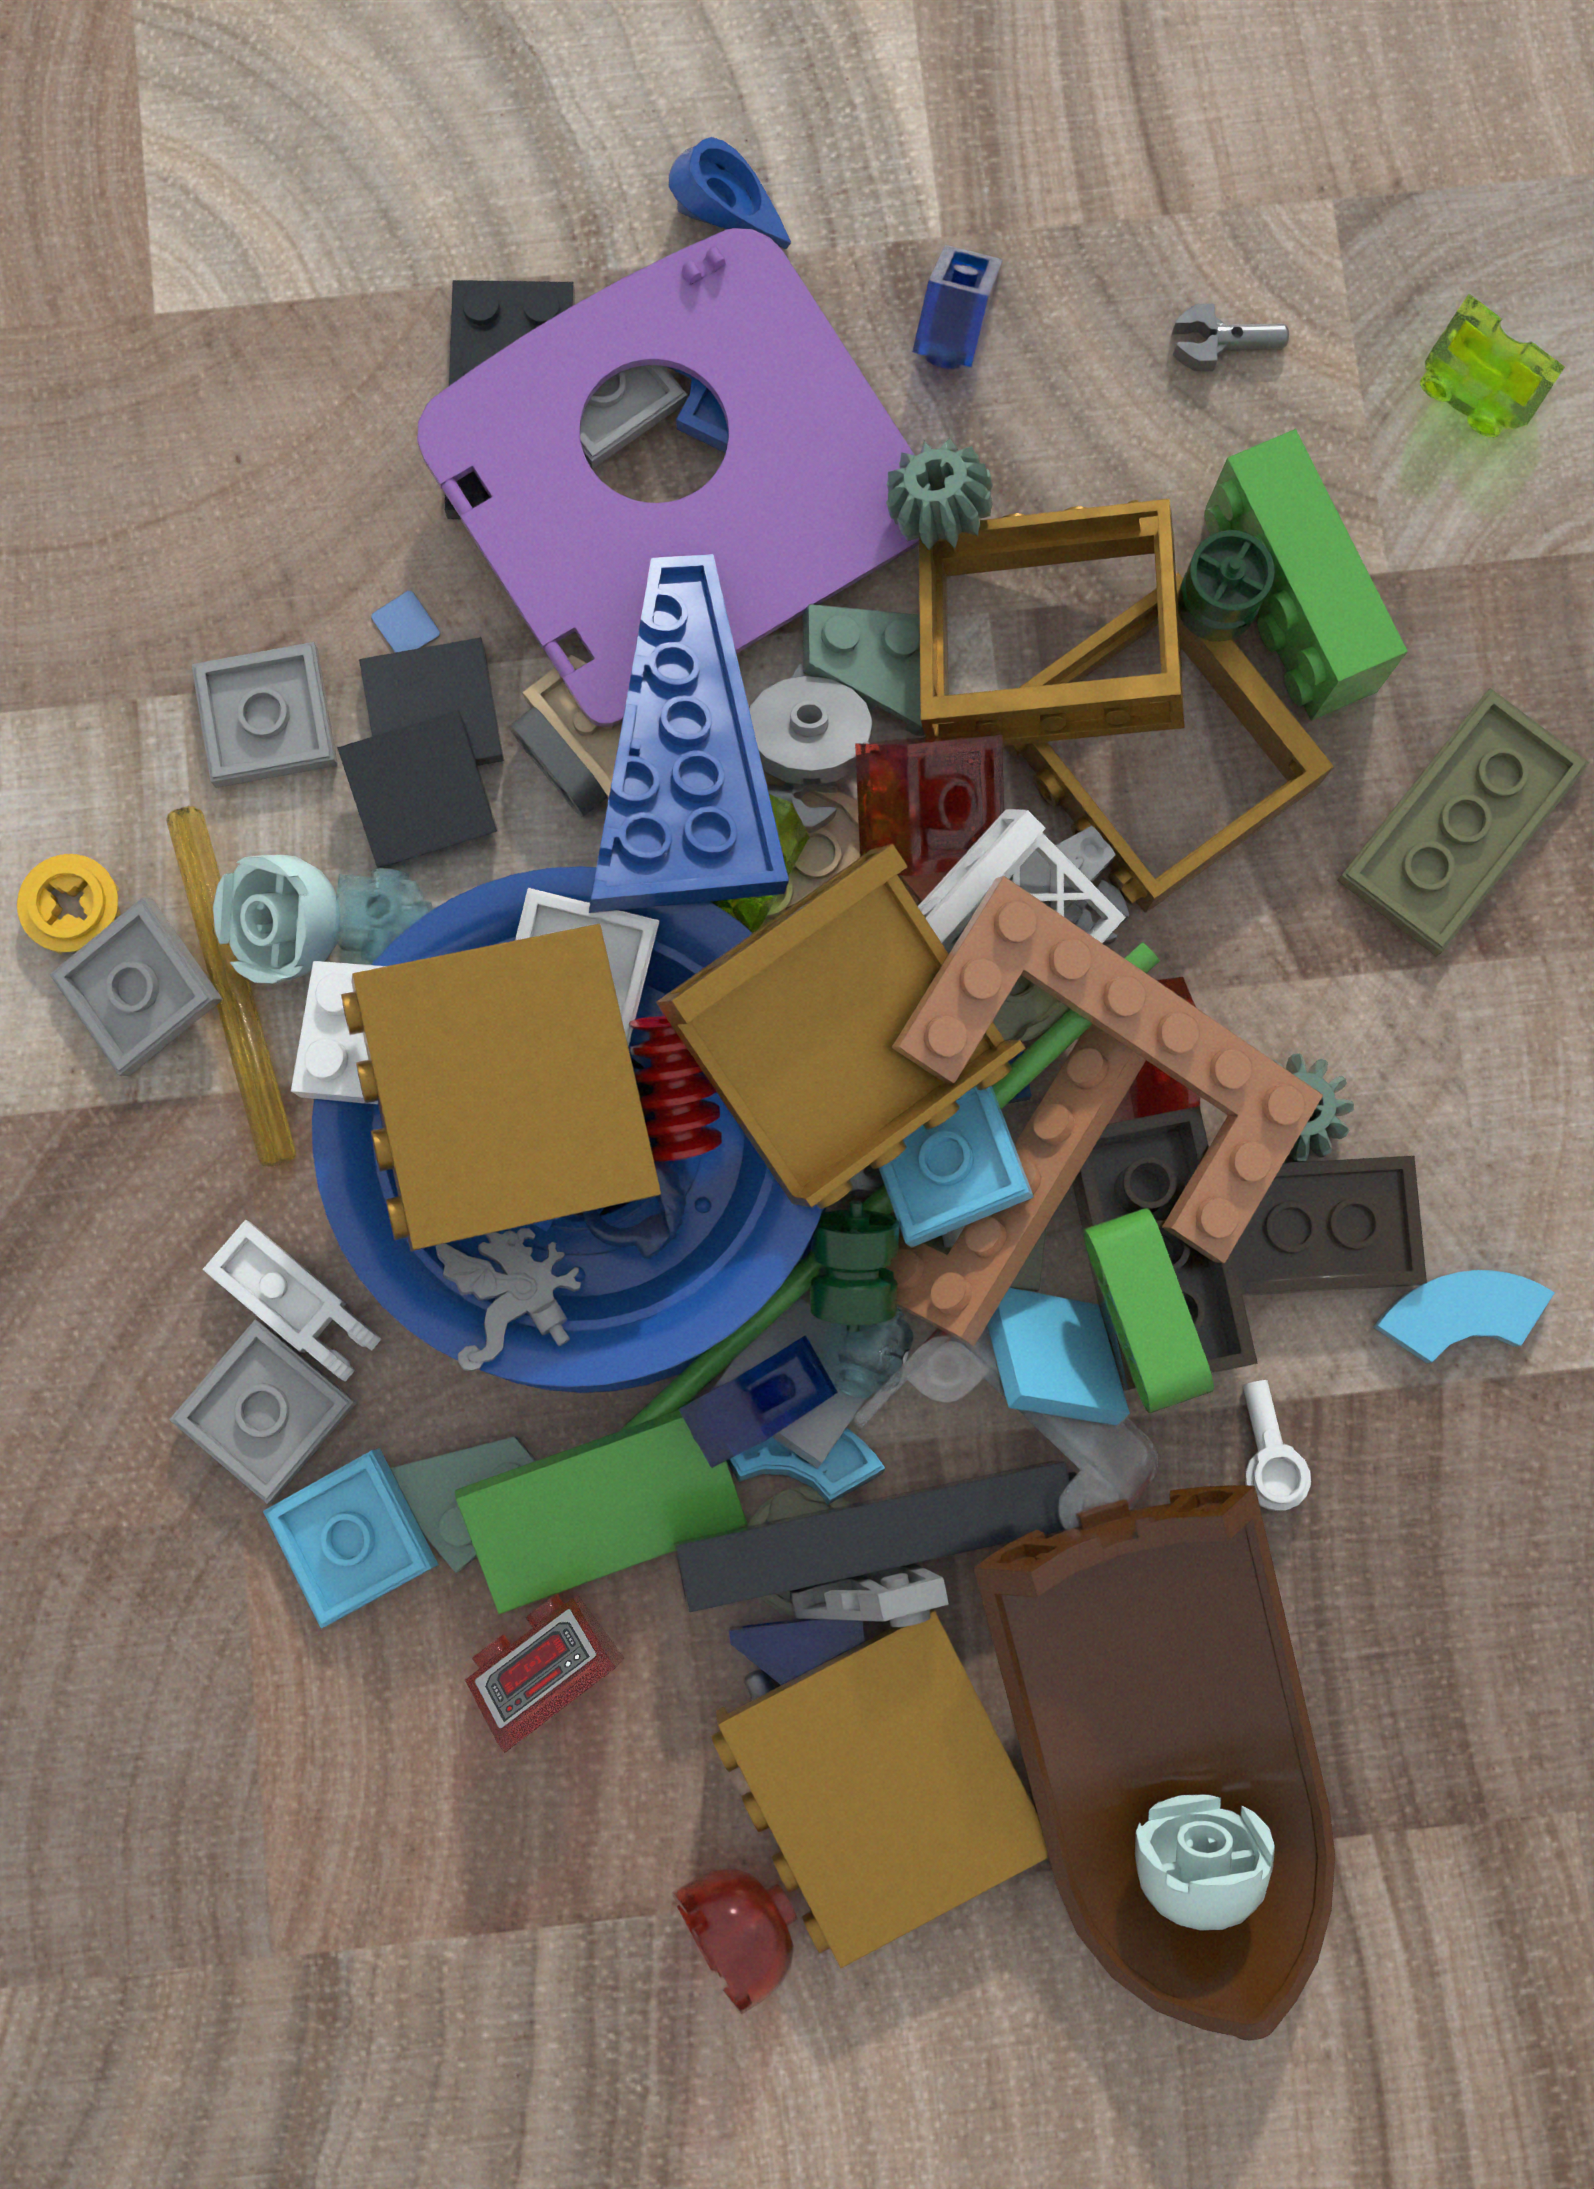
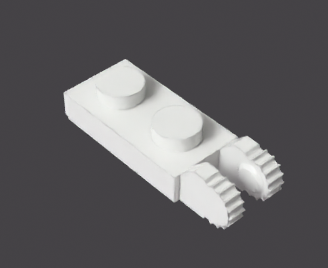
M247 1220L239 1226L203 1268L208 1275L294 1348L302 1353L307 1351L345 1382L355 1371L350 1366V1361L337 1350H332L318 1339V1336L329 1323L334 1320L347 1331L351 1339L360 1346L367 1347L370 1350H373L381 1340L374 1331L344 1308L347 1304Z

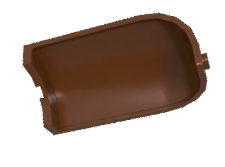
M1224 1485L1170 1490L1169 1504L1132 1511L1129 1510L1127 1499L1076 1513L1079 1526L1045 1539L1044 1532L1034 1530L1007 1544L974 1567L1056 1886L1080 1939L1115 1981L1152 2009L1203 2030L1231 2035L1248 2041L1263 2039L1276 2029L1297 2002L1318 1963L1332 1911L1335 1849L1329 1802L1256 1488L1253 1485ZM1180 1795H1211L1221 1798L1220 1809L1232 1811L1241 1816V1806H1244L1255 1812L1269 1827L1275 1845L1273 1869L1263 1902L1242 1923L1223 1930H1197L1181 1926L1162 1916L1147 1899L1141 1889L1138 1877L1135 1842L1139 1823L1143 1826L1148 1821L1149 1809L1155 1804Z

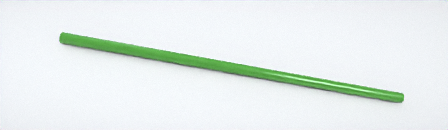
M1143 942L1124 958L1146 974L1160 962L1155 953ZM1072 1009L1066 1012L1010 1065L1012 1070L1003 1079L992 1085L1000 1109L1005 1107L1081 1036L1092 1023ZM885 1184L881 1185L863 1202V1210L881 1212L888 1215L893 1211ZM811 1251L791 1271L783 1285L752 1318L732 1335L702 1353L621 1430L680 1410L811 1288L812 1278L819 1275V1268L823 1267V1265L815 1261V1254Z

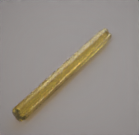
M194 806L182 807L168 813L166 818L167 826L209 980L223 999L216 1006L257 1157L263 1166H278L295 1158L294 1142L249 979L239 974L230 962L239 960L233 954L229 943L219 944L215 933L213 904L221 877L203 812Z

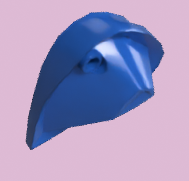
M709 137L700 141L696 146L686 149L674 161L669 173V188L677 200L678 212L692 219L724 229H753L770 237L779 247L785 249L791 244L780 216L757 175L742 155L728 143L714 137Z

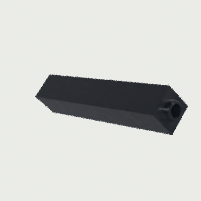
M1052 1460L674 1542L686 1607L689 1612H695L1009 1543L1034 1530L1044 1532L1045 1535L1072 1529L1079 1526L1076 1511L1084 1510V1496L1077 1473L1075 1471L1067 1472L1065 1461Z

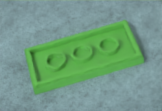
M705 1401L455 1490L457 1504L498 1614L675 1551L674 1542L733 1530L747 1525Z

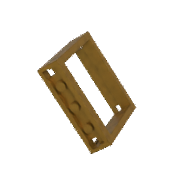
M1170 498L1138 502L1137 499L1125 504L1091 508L1075 506L1064 511L1030 515L1015 513L1003 516L1002 518L980 520L978 536L965 532L958 534L959 537L955 548L946 539H939L929 550L922 543L921 537H919L921 723L928 745L982 743L984 748L1185 728L1175 549ZM1155 554L1161 674L948 695L947 576Z
M1179 572L1176 574L1177 593L1183 580ZM1157 589L1143 597L1019 688L1079 682L1158 625ZM1179 614L1180 647L1287 780L1285 784L1155 879L1048 742L1004 746L1012 756L1018 757L1022 755L1036 773L1033 775V781L1040 794L1052 806L1060 803L1074 821L1071 824V830L1074 835L1090 826H1093L1101 834L1102 838L1116 854L1113 861L1108 865L1112 870L1109 874L1111 883L1120 890L1126 902L1132 904L1136 901L1145 913L1320 785L1334 767L1232 639L1219 642L1202 639L1188 630L1180 619Z

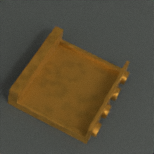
M893 844L870 850L656 1002L792 1204L811 1208L817 1204L820 1209H823L839 1201L853 1188V1184L849 1179L868 1165L876 1169L894 1160L907 1148L903 1139L922 1125L925 1129H931L945 1122L959 1110L960 1107L956 1102L958 1098L973 1087H976L977 1090H983L1003 1079L1012 1070L1008 1061L1026 1049L1020 1040H1004L992 1021L954 1084H945L892 1048L949 955L897 874L908 866Z
M600 924L352 973L351 983L353 992L341 994L349 1035L363 1033L368 1060L356 1062L364 1103L378 1101L383 1128L371 1131L379 1171L393 1169L398 1197L386 1199L394 1239L398 1240L408 1237L411 1252L599 1208L643 1200L661 1194Z
M929 1609L931 1618L925 1622L906 1627H892L730 1713L727 1712L725 1706L716 1711L720 1731L711 1735V1739L719 1757L728 1772L740 1768L751 1790L741 1795L745 1808L759 1833L768 1828L771 1829L781 1851L771 1856L778 1874L789 1893L799 1888L801 1889L811 1909L810 1912L802 1916L806 1929L819 1954L831 1949L840 1969L1049 1858L1038 1814L934 1609Z

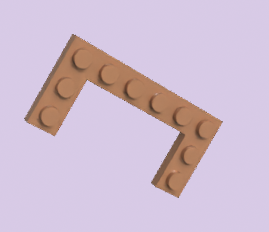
M1007 877L995 878L892 1048L945 1084H954L1018 978L1022 975L1228 1115L1162 1228L1213 1262L1225 1263L1323 1097V1094Z
M1094 1024L1077 1038V1043L1014 1145L1034 1197L965 1225L948 1255L924 1243L911 1248L905 1243L902 1233L899 1232V1253L891 1259V1265L886 1267L894 1272V1279L898 1283L897 1307L973 1347L1146 1061L1143 1057Z

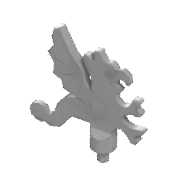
M521 1228L517 1233L511 1230L506 1231L503 1235L496 1232L485 1234L490 1244L485 1242L479 1244V1253L500 1264L505 1274L495 1272L489 1261L467 1256L445 1243L436 1245L438 1259L445 1265L443 1277L456 1283L461 1295L474 1294L479 1301L497 1298L486 1311L484 1321L486 1347L479 1350L475 1345L466 1346L458 1353V1364L463 1370L475 1371L480 1369L484 1362L493 1361L503 1350L507 1324L525 1313L530 1315L541 1335L551 1333L558 1346L570 1340L562 1327L567 1318L553 1297V1291L558 1287L567 1288L573 1292L578 1291L581 1283L577 1282L575 1277L579 1273V1268L575 1267L568 1274L559 1277L551 1274L554 1264L565 1256L564 1252L556 1251L555 1242H551L547 1246L548 1258L543 1262H537L530 1256L533 1252L532 1247H524L523 1245L524 1239L529 1238L533 1240L536 1236L530 1228Z

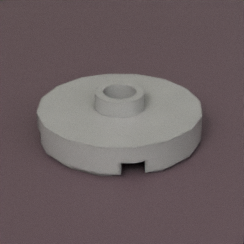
M813 676L784 679L764 689L750 705L749 711L763 770L785 782L803 784V778H820V784L835 782L856 771L868 756L873 721L867 703L852 688L835 680Z

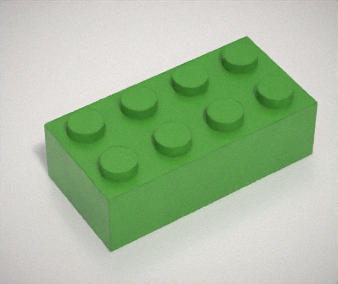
M1291 430L1228 457L1204 512L1206 526L1210 535L1226 530L1248 533L1260 540L1272 556L1275 569L1274 580L1258 611L1257 625L1263 643L1269 651H1277L1287 671L1284 674V681L1292 701L1297 706L1303 705L1312 721L1377 693L1408 651L1297 430Z

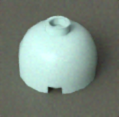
M258 855L244 857L236 863H240V865H238L234 873L224 874L219 881L213 904L215 933L219 944L229 943L233 954L239 960L230 962L239 974L254 983L273 984L290 981L311 972L313 961L324 962L338 942L341 929L340 903L333 885L321 870L296 856Z
M1180 1795L1158 1802L1149 1809L1148 1821L1143 1826L1139 1823L1136 1831L1135 1859L1141 1889L1162 1916L1178 1925L1197 1930H1223L1242 1923L1257 1909L1264 1900L1273 1869L1275 1845L1269 1827L1255 1812L1241 1806V1816L1232 1811L1220 1809L1221 1798L1211 1795Z

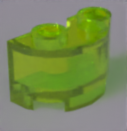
M1468 294L1426 358V372L1420 380V386L1431 398L1447 402L1454 409L1466 415L1468 424L1477 433L1495 438L1500 435L1504 428L1516 429L1528 425L1565 366L1532 341L1523 343L1510 338L1501 328L1502 318L1471 294Z

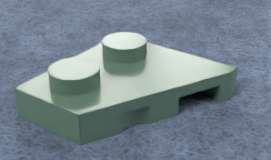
M809 604L804 614H802L803 672L813 677L829 678L852 688L867 703L869 710L872 711L875 706H878L908 723L905 728L906 731L913 735L924 736L920 706V615Z
M513 1436L390 1469L422 1533L454 1572L458 1573L474 1560L477 1555L457 1504L455 1490L537 1460L518 1437Z

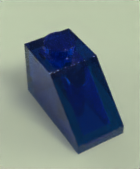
M949 245L944 246L928 281L912 352L925 355L926 360L937 367L946 369H957L961 365L972 367L980 346L1003 259Z
M805 1335L679 1408V1411L710 1467L713 1468L766 1441L837 1394L838 1391Z
M791 1619L732 1626L729 1629L730 1644L780 1685L865 1642L863 1621Z

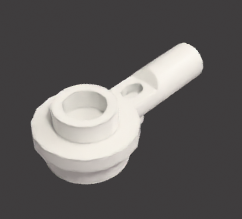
M1261 1380L1247 1383L1242 1386L1258 1452L1248 1462L1245 1471V1485L1255 1486L1261 1507L1271 1511H1286L1298 1506L1307 1496L1311 1485L1310 1470L1305 1459L1293 1447L1282 1442L1268 1381Z

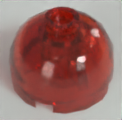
M736 1868L714 1869L695 1877L671 1892L673 1898L679 1903L677 1908L711 1971H715L719 1978L723 1976L727 1984L723 1991L740 2015L764 2001L781 1986L791 1969L794 1954V1945L788 1925L798 1920L787 1896L777 1883L766 1890L753 1874Z

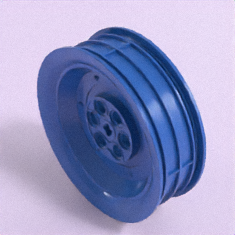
M596 867L545 868L517 873L481 884L449 899L422 916L396 937L371 965L391 966L515 941L528 888L590 903ZM710 901L619 910L659 920L635 1019L665 1016L656 1003L659 999L753 933L740 921ZM637 1029L632 1030L628 1047L634 1073L651 1066V1059L631 1054L630 1047L649 1039V1032ZM636 1082L637 1088H647L653 1091L651 1085ZM716 1092L704 1099L715 1102L720 1106V1118L707 1126L714 1127L722 1132V1144L714 1150L696 1157L668 1161L670 1168L677 1172L679 1176L680 1186L685 1189L686 1205L684 1206V1215L681 1217L683 1223L676 1231V1238L670 1241L657 1255L645 1259L636 1246L616 1247L603 1243L591 1234L584 1221V1215H568L558 1220H553L547 1232L534 1224L496 1232L503 1235L506 1231L511 1230L517 1233L521 1228H530L536 1236L533 1240L529 1238L524 1239L523 1245L524 1247H532L533 1252L530 1256L537 1262H543L548 1258L547 1246L551 1242H555L556 1251L564 1252L565 1256L554 1264L551 1274L556 1277L563 1276L577 1267L579 1268V1273L575 1280L580 1282L581 1285L580 1289L575 1292L560 1287L553 1291V1297L567 1318L562 1327L570 1338L568 1342L558 1346L551 1333L541 1335L530 1315L525 1313L507 1324L502 1352L493 1361L484 1362L478 1370L521 1385L549 1391L574 1393L619 1391L646 1386L677 1376L702 1353L732 1335L752 1318L777 1292L794 1267L809 1254L812 1248V1235L818 1225L821 1214L825 1213L826 1208L820 1209L817 1204L811 1208L791 1203ZM314 1099L312 1148L318 1189L327 1219L339 1246L361 1282L380 1305L397 1321L434 1349L457 1361L458 1353L466 1346L475 1345L479 1350H482L486 1347L484 1328L486 1311L497 1298L479 1301L474 1294L461 1295L456 1283L443 1277L445 1265L438 1259L436 1245L411 1252L408 1237L398 1240L394 1239L386 1199L398 1197L393 1169L379 1171L371 1135L372 1130L383 1128L379 1105ZM654 1112L644 1116L645 1123L655 1119ZM648 1137L650 1146H656V1138ZM656 1196L597 1209L603 1221L617 1228L633 1227L647 1217L661 1212ZM485 1234L445 1243L467 1256L489 1261L495 1272L505 1274L500 1264L479 1253V1244L482 1242L490 1244Z

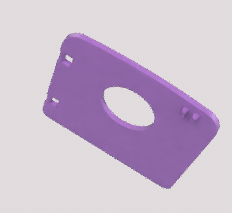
M732 228L721 231L674 252L573 305L523 335L437 394L427 403L418 421L417 442L426 466L440 488L445 492L460 516L462 523L541 648L550 658L584 716L591 723L599 727H612L623 721L651 558L714 555L737 654L804 614L809 604L819 605L919 545V538L907 542L905 536L900 532L899 525L895 524L894 519L890 518L886 504L888 500L887 494L889 493L887 488L888 472L900 469L901 453L914 455V453L783 250L770 237L753 229ZM660 365L688 373L698 379L712 392L723 410L728 428V446L724 459L714 476L702 488L684 498L662 503H648L627 498L604 484L591 469L584 455L580 439V428L588 402L607 380L622 371L634 367ZM473 471L490 496L488 500L472 508L456 482ZM574 632L577 633L593 659L576 670L558 644L560 640Z

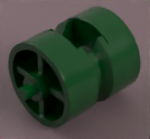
M1237 530L1217 532L1199 544L1177 593L1178 614L1188 630L1202 639L1220 642L1240 636L1251 626L1274 580V563L1266 546L1256 537Z
M858 1200L850 1201L849 1210H837L821 1214L818 1225L812 1235V1252L815 1254V1261L823 1265V1267L819 1268V1275H816L811 1280L810 1312L813 1316L823 1321L847 1325L846 1331L859 1332L860 1325L882 1323L896 1316L898 1283L894 1279V1272L886 1267L891 1265V1259L899 1253L900 1222L897 1218L881 1212L863 1210V1202Z

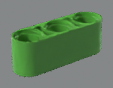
M1144 1208L1083 1229L1084 1242L1136 1390L1146 1411L1153 1413L1213 1392L1214 1382L1208 1361L1161 1232L1150 1210Z

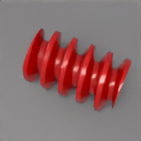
M665 1016L647 1017L630 1021L629 1028L649 1032L648 1040L630 1047L632 1055L651 1059V1066L635 1072L634 1076L636 1082L653 1087V1093L640 1097V1102L643 1110L651 1111L655 1114V1119L645 1123L648 1137L656 1138L657 1142L656 1146L651 1147L654 1162L688 1159L717 1148L722 1144V1132L707 1125L720 1118V1106L715 1102L704 1099L716 1093V1090L705 1074L701 1073L703 1071Z

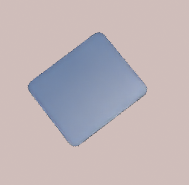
M412 591L403 593L371 615L372 620L395 653L421 648L440 635V631Z

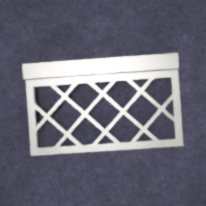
M1006 809L918 906L946 951L949 952L955 945V943L951 942L965 929L995 878L1005 876L1020 886V866L1036 850L1050 864V893H1030L1040 901H1051V908L1063 917L1064 900H1085L1101 916L1087 933L1101 943L1109 937L1126 917L1043 833L1046 828L1029 810ZM1064 880L1076 892H1064Z

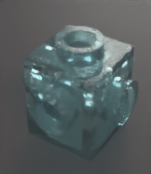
M373 869L371 870L370 877L339 874L336 895V923L332 938L335 939L342 950L361 952V959L373 962L396 937L422 916L433 910L432 902L424 901L425 896L417 882L410 881L409 875L402 871Z

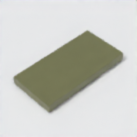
M1489 688L1337 881L1437 957L1455 937L1590 762Z

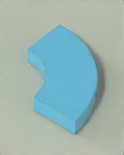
M1493 1270L1457 1272L1430 1280L1427 1284L1417 1286L1408 1291L1380 1316L1373 1328L1425 1363H1432L1450 1344L1467 1337H1492L1517 1347L1523 1344L1555 1292L1535 1281L1507 1272Z
M735 1410L712 1418L725 1459L738 1482L762 1474L789 1476L812 1487L829 1505L882 1475L885 1470L877 1455L848 1428L844 1430L823 1463L817 1469Z

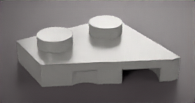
M915 1563L789 1591L794 1615L797 1619L890 1620L892 1627H906L929 1620L931 1618L929 1609L949 1605L943 1577Z

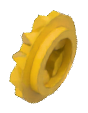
M78 854L53 856L35 866L22 882L17 898L18 917L27 935L40 946L58 954L75 952L80 950L109 926L116 917L121 915L118 906V891L120 889L108 871L91 858ZM57 889L61 894L66 893L74 897L82 891L84 894L80 897L79 903L85 909L83 912L88 915L87 918L83 920L80 917L75 918L73 915L66 914L59 920L58 916L62 911V907L57 903L58 898L51 892Z

